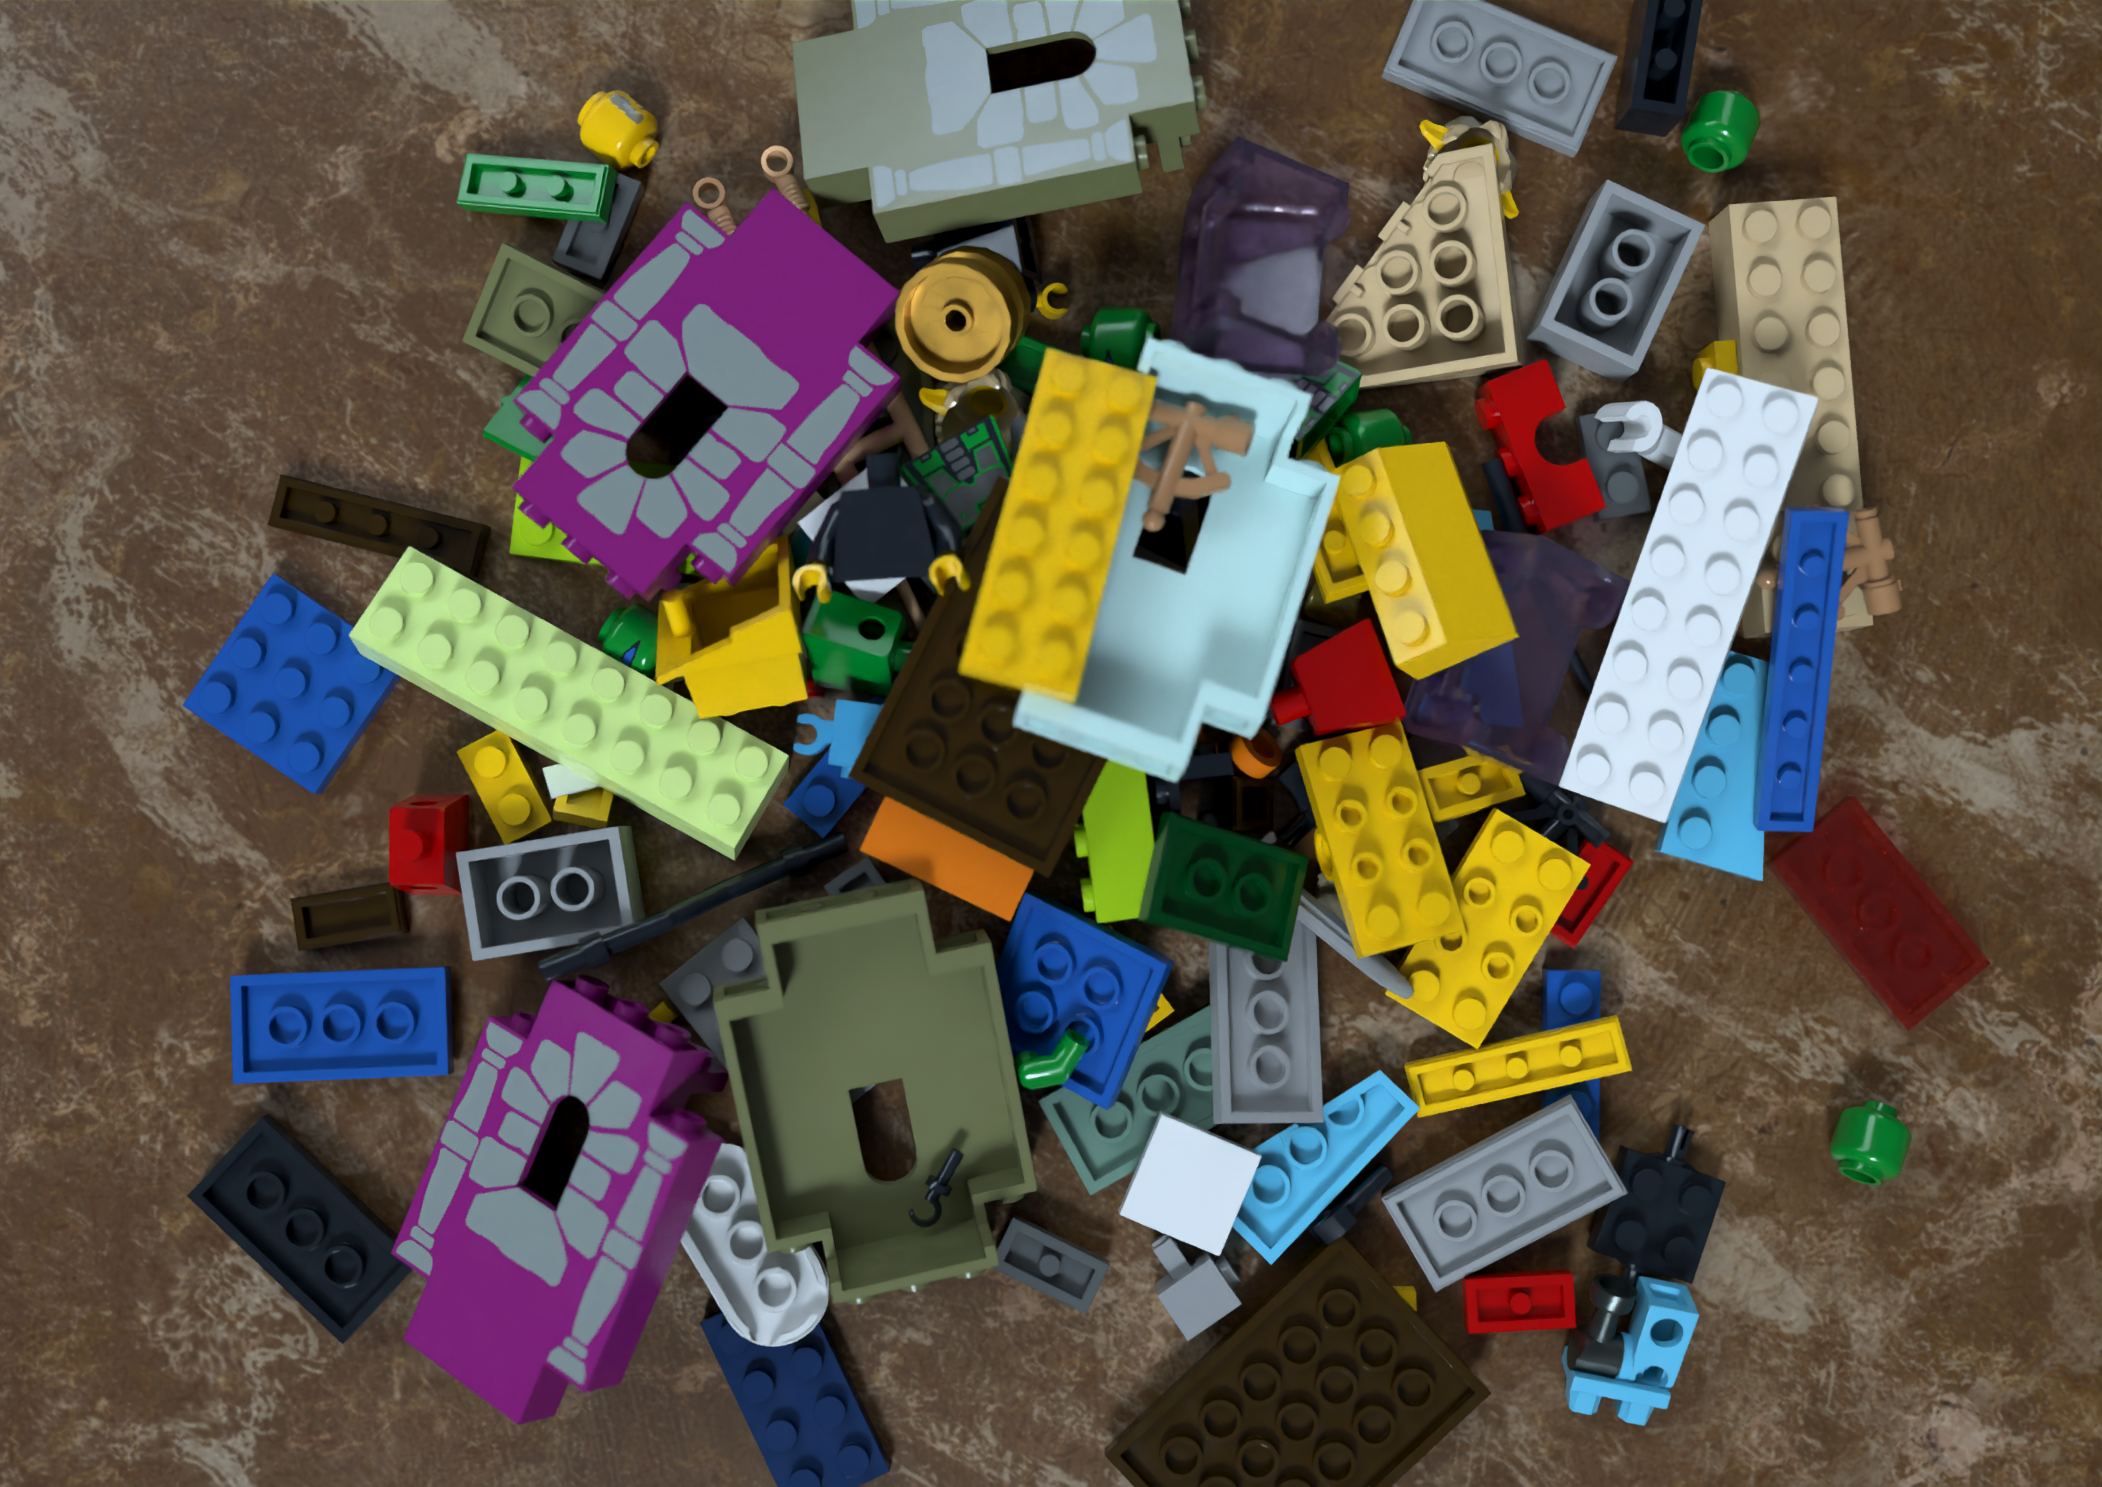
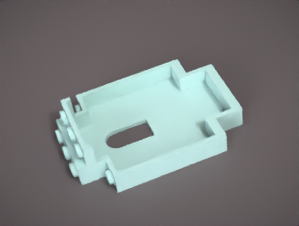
M1148 337L1136 372L1158 378L1153 398L1181 407H1185L1188 401L1196 402L1207 408L1206 415L1218 419L1222 415L1227 417L1230 413L1240 416V420L1256 425L1250 449L1247 455L1242 457L1212 445L1210 451L1217 471L1226 472L1230 475L1231 486L1227 491L1210 495L1209 506L1185 575L1132 556L1143 526L1142 516L1148 510L1147 503L1152 493L1150 488L1132 478L1075 701L1071 703L1024 690L1016 711L1013 726L1177 782L1186 768L1201 721L1250 739L1261 726L1341 476L1327 472L1326 468L1311 460L1295 461L1287 458L1293 438L1306 415L1312 397L1311 394L1298 390L1293 383L1279 378L1268 380L1248 373L1240 365L1230 360H1211L1190 352L1181 343L1171 340L1157 341ZM1147 420L1143 437L1166 426L1153 422V420ZM1172 438L1139 453L1138 457L1144 464L1160 472ZM1194 444L1185 470L1192 471L1203 477L1206 476V472L1197 447Z

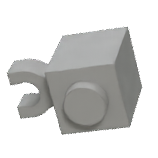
M1163 1233L1151 1242L1154 1247L1152 1248L1154 1253L1169 1272L1168 1275L1154 1284L1157 1297L1187 1341L1242 1304L1235 1289L1242 1282L1224 1255L1215 1260L1210 1252L1202 1250L1188 1260L1172 1236Z

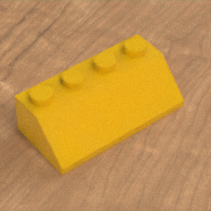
M1446 442L1377 448L1329 471V473L1341 476L1336 496L1394 663L1398 668L1415 679L1420 680L1519 637L1462 480Z

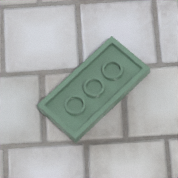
M1210 1003L1141 1041L1118 1099L1110 1109L1105 1110L1063 1086H1059L1038 1098V1102L1090 1196L1136 1170L1160 1111L1205 1130L1218 1125L1213 1122Z

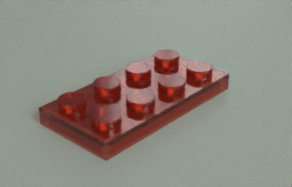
M1846 796L1814 822L1813 832H1802L1765 862L1771 872L1899 1029L1909 1031L1991 964L1855 796Z

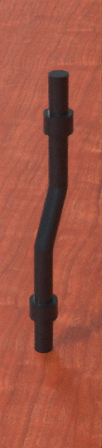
M841 832L805 847L798 843L779 851L780 857L725 879L660 912L602 936L597 931L578 939L580 945L537 962L545 982H548L587 965L590 970L610 962L609 956L673 930L732 899L789 876L790 880H794L811 873V866L849 851L847 843Z

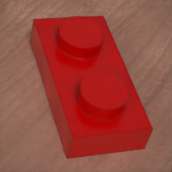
M1568 1269L1470 1274L1461 1279L1464 1329L1468 1334L1576 1328L1573 1273Z

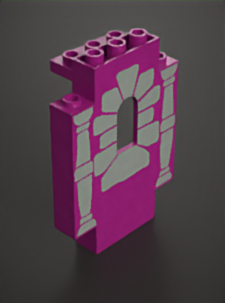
M774 188L766 194L731 236L727 235L695 207L686 202L512 400L524 415L518 423L544 445L550 438L553 439L512 486V489L524 500L518 506V509L543 530L551 522L567 536L561 544L584 564L587 565L594 557L610 572L604 577V580L628 600L637 593L649 603L661 588L664 591L674 589L682 579L677 569L691 553L696 557L690 564L710 582L716 585L723 578L734 587L901 391V377L866 349L895 315V306L900 292ZM688 374L725 404L728 409L673 472L659 479L644 478L636 474L628 464L627 448L629 442Z
M578 975L577 980L553 979L538 1016L524 1011H515L513 1016L488 1017L391 1254L428 1280L403 1340L517 1425L555 1416L569 1382L584 1393L621 1384L724 1140L705 1128L707 1124L705 1119L695 1113L684 1110L691 1093L723 1092L729 1078L728 1070L713 1062L715 1055L711 1051L689 1041L691 1037L689 1032L676 1025L649 1018L650 1010L646 1006L633 1000L614 997L608 993L610 986L607 983L588 975ZM573 1095L586 1105L590 1116V1128L559 1206L556 1208L523 1185L558 1103L566 1096Z

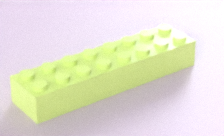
M410 546L348 635L359 653L558 764L566 766L605 790L734 861L788 772L789 755L718 716L700 719L695 704L662 685L658 686L657 682Z

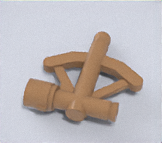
M1153 398L1147 420H1153V422L1165 425L1166 427L1143 437L1139 453L1172 438L1160 472L1144 464L1139 457L1137 458L1132 478L1152 490L1147 503L1148 510L1142 516L1143 526L1149 531L1161 529L1165 521L1164 514H1168L1174 497L1196 499L1227 491L1231 486V478L1228 473L1217 471L1210 451L1212 445L1218 449L1245 457L1250 449L1256 425L1240 420V416L1231 413L1227 417L1222 415L1220 419L1206 415L1207 408L1196 402L1188 401L1185 407H1181ZM1195 444L1206 476L1195 479L1182 478Z
M1811 502L1806 506L1824 508L1823 505L1817 502ZM1877 507L1862 508L1853 512L1854 518H1856L1855 523L1858 536L1847 530L1846 543L1851 547L1845 548L1843 571L1854 570L1841 585L1837 621L1845 616V609L1841 604L1855 587L1862 583L1868 615H1882L1902 609L1899 592L1902 590L1900 579H1895V575H1890L1887 560L1894 558V549L1889 538L1883 539ZM1780 564L1776 565L1774 569L1763 568L1758 572L1756 581L1761 588L1772 589L1778 585Z

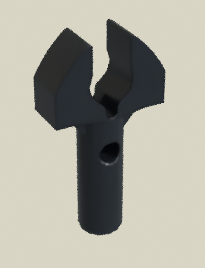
M1378 1163L1337 1203L1329 1204L1312 1221L1307 1229L1320 1245L1323 1242L1329 1245L1358 1222L1354 1216L1393 1179L1394 1175L1390 1167L1384 1163Z

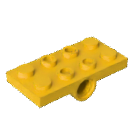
M1401 721L1299 746L1295 750V754L1318 827L1314 833L1317 860L1325 878L1328 881H1334L1356 958L1360 959L1465 930Z
M1493 807L1452 876H1449L1465 930L1410 945L1396 969L1412 986L1414 990L1413 995L1409 999H1404L1386 988H1383V993L1478 1049L1591 864Z

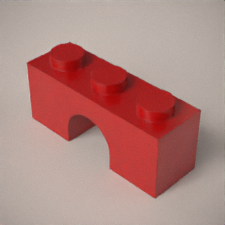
M1547 359L1487 381L1475 392L1478 400L1474 402V408L1478 421L1484 430L1490 429L1498 447V449L1494 450V458L1501 456L1507 475L1511 479L1518 498L1516 499L1527 528L1530 527L1534 537L1592 516L1606 508L1587 458L1568 465H1555L1546 461L1536 448L1535 432L1539 423L1554 418L1566 409Z

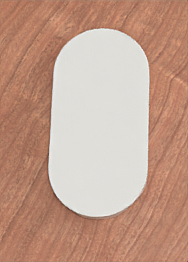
M722 1143L681 1239V1243L727 1321L738 1334L753 1343L763 1346L777 1347L794 1343L809 1334L817 1326L825 1313L830 1291L827 1270L812 1244L807 1249L797 1253H782L780 1250L767 1253L746 1151L740 1146Z

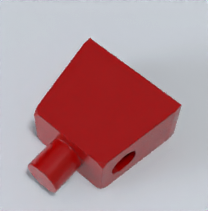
M1370 618L1360 621L1292 660L1289 672L1294 686L1271 694L1269 700L1272 715L1278 726L1306 716L1315 738L1353 733L1402 721L1407 715Z
M469 794L412 795L391 806L389 811L390 886L411 895H462L456 853L468 851Z

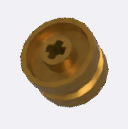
M964 245L943 252L904 285L895 306V329L903 351L920 370L938 380L964 383L984 377L1021 342L1030 322L1031 299L1023 276L1007 258L986 247Z

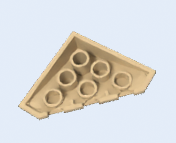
M1493 143L1437 154L1425 171L1431 177L1411 205L1403 201L1378 235L1384 242L1365 268L1362 269L1356 265L1332 298L1338 304L1321 328L1316 331L1311 327L1300 341V343L1362 372L1359 391L1471 377L1525 367L1519 310Z

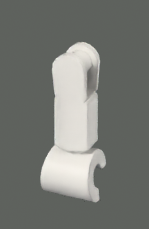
M1648 401L1617 402L1605 404L1598 410L1594 418L1602 422L1622 421L1624 424L1623 435L1620 438L1611 440L1607 451L1615 453L1638 452L1642 457L1668 471L1671 470L1683 435L1662 424L1660 410L1654 403Z

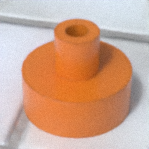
M1261 726L1251 739L1234 733L1227 741L1228 752H1231L1233 776H1242L1245 773L1250 777L1262 779L1280 765L1282 761L1281 750L1277 742Z

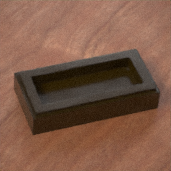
M390 882L290 898L298 951L409 933L404 893L402 890L390 886Z

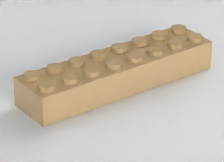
M1836 197L1729 204L1709 222L1718 340H1736L1738 375L1819 398L1816 414L1759 571L1763 568L1774 569L1776 565L1780 564L1786 507H1806L1811 502H1817L1823 505L1824 508H1844L1849 511L1847 530L1858 536L1855 523L1856 518H1854L1853 512L1863 508ZM1854 569L1843 571L1841 585ZM1755 580L1742 616L1744 638L1772 636L1777 585L1772 589H1763ZM1863 583L1858 584L1841 604L1845 609V616L1837 621L1836 632L1850 631L1873 625V615H1868L1862 588Z

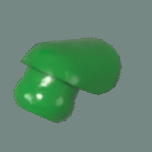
M1068 1029L1051 1055L1038 1056L1036 1052L1029 1053L1027 1050L1020 1052L1013 1060L1017 1082L1031 1090L1065 1083L1089 1047V1041L1081 1033Z

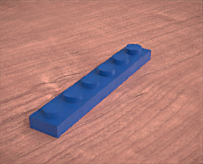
M1786 507L1753 816V825L1758 831L1813 832L1849 520V511L1844 508Z

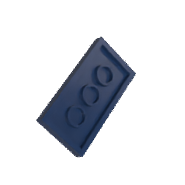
M721 1310L702 1319L700 1325L777 1487H859L890 1471L891 1463L822 1318L817 1326L802 1339L777 1347L759 1345L742 1337L732 1328Z

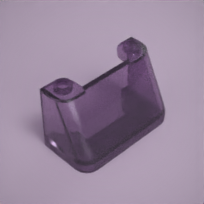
M1237 136L1195 186L1185 209L1171 341L1181 343L1190 352L1211 360L1225 359L1235 362L1244 371L1319 376L1326 369L1330 370L1333 368L1341 354L1342 340L1339 338L1338 328L1335 324L1327 321H1320L1318 323L1323 249L1334 237H1341L1350 222L1351 209L1347 207L1349 183Z
M1481 530L1519 637L1420 680L1414 678L1404 705L1407 715L1403 719V724L1407 731L1428 741L1534 780L1559 786L1568 761L1569 743L1563 733L1547 727L1582 628L1602 629L1616 619L1621 611L1631 581L1541 535Z

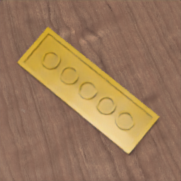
M1047 348L959 673L1074 703L1155 392L1157 377Z

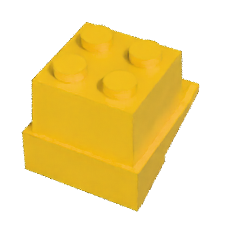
M788 535L776 537L734 587L723 578L716 585L705 578L682 590H668L662 595V599L659 600L656 655L657 684L659 686L676 677L684 676L700 719L714 716H731L741 711L768 706H785L795 701L808 699L806 652L801 633L803 625L800 615V600L793 585V578L797 570Z

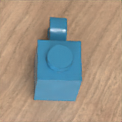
M837 699L834 721L823 720L813 714L798 715V723L811 724L816 728L817 738L810 745L794 744L793 750L803 755H816L831 744L828 764L841 766L840 777L849 778L847 776L883 705Z

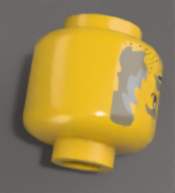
M614 90L608 93L604 91L597 92L585 103L579 113L577 121L578 125L581 126L579 133L581 143L604 164L610 165L617 172L628 170L633 166L643 168L657 153L659 148L658 142L655 141L658 131L657 119L629 94L621 90Z

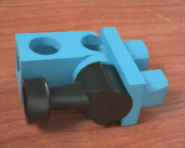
M1606 1273L1597 1274L1594 1276L1589 1295L1590 1300L1596 1306L1589 1325H1580L1573 1328L1570 1333L1569 1344L1564 1347L1561 1357L1567 1377L1565 1396L1568 1406L1573 1412L1592 1415L1597 1412L1601 1396L1616 1399L1614 1407L1619 1418L1627 1423L1644 1426L1654 1407L1667 1410L1671 1398L1669 1390L1677 1378L1697 1323L1699 1312L1687 1285L1639 1276L1635 1287L1629 1281L1619 1276ZM1636 1300L1628 1327L1629 1333L1616 1331L1619 1315L1629 1313Z

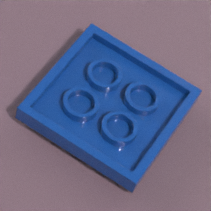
M272 574L182 706L311 793L321 795L401 676L359 653L348 636L355 625L282 576Z
M1034 889L1025 892L996 965L1013 1060L1017 1054L1026 1050L1029 1053L1036 1052L1038 1056L1051 1055L1066 1030L1070 1029L1081 1033L1089 1041V1047L1069 1079L1060 1085L1105 1110L1110 1109L1118 1099L1174 960L1101 923H1097V921Z

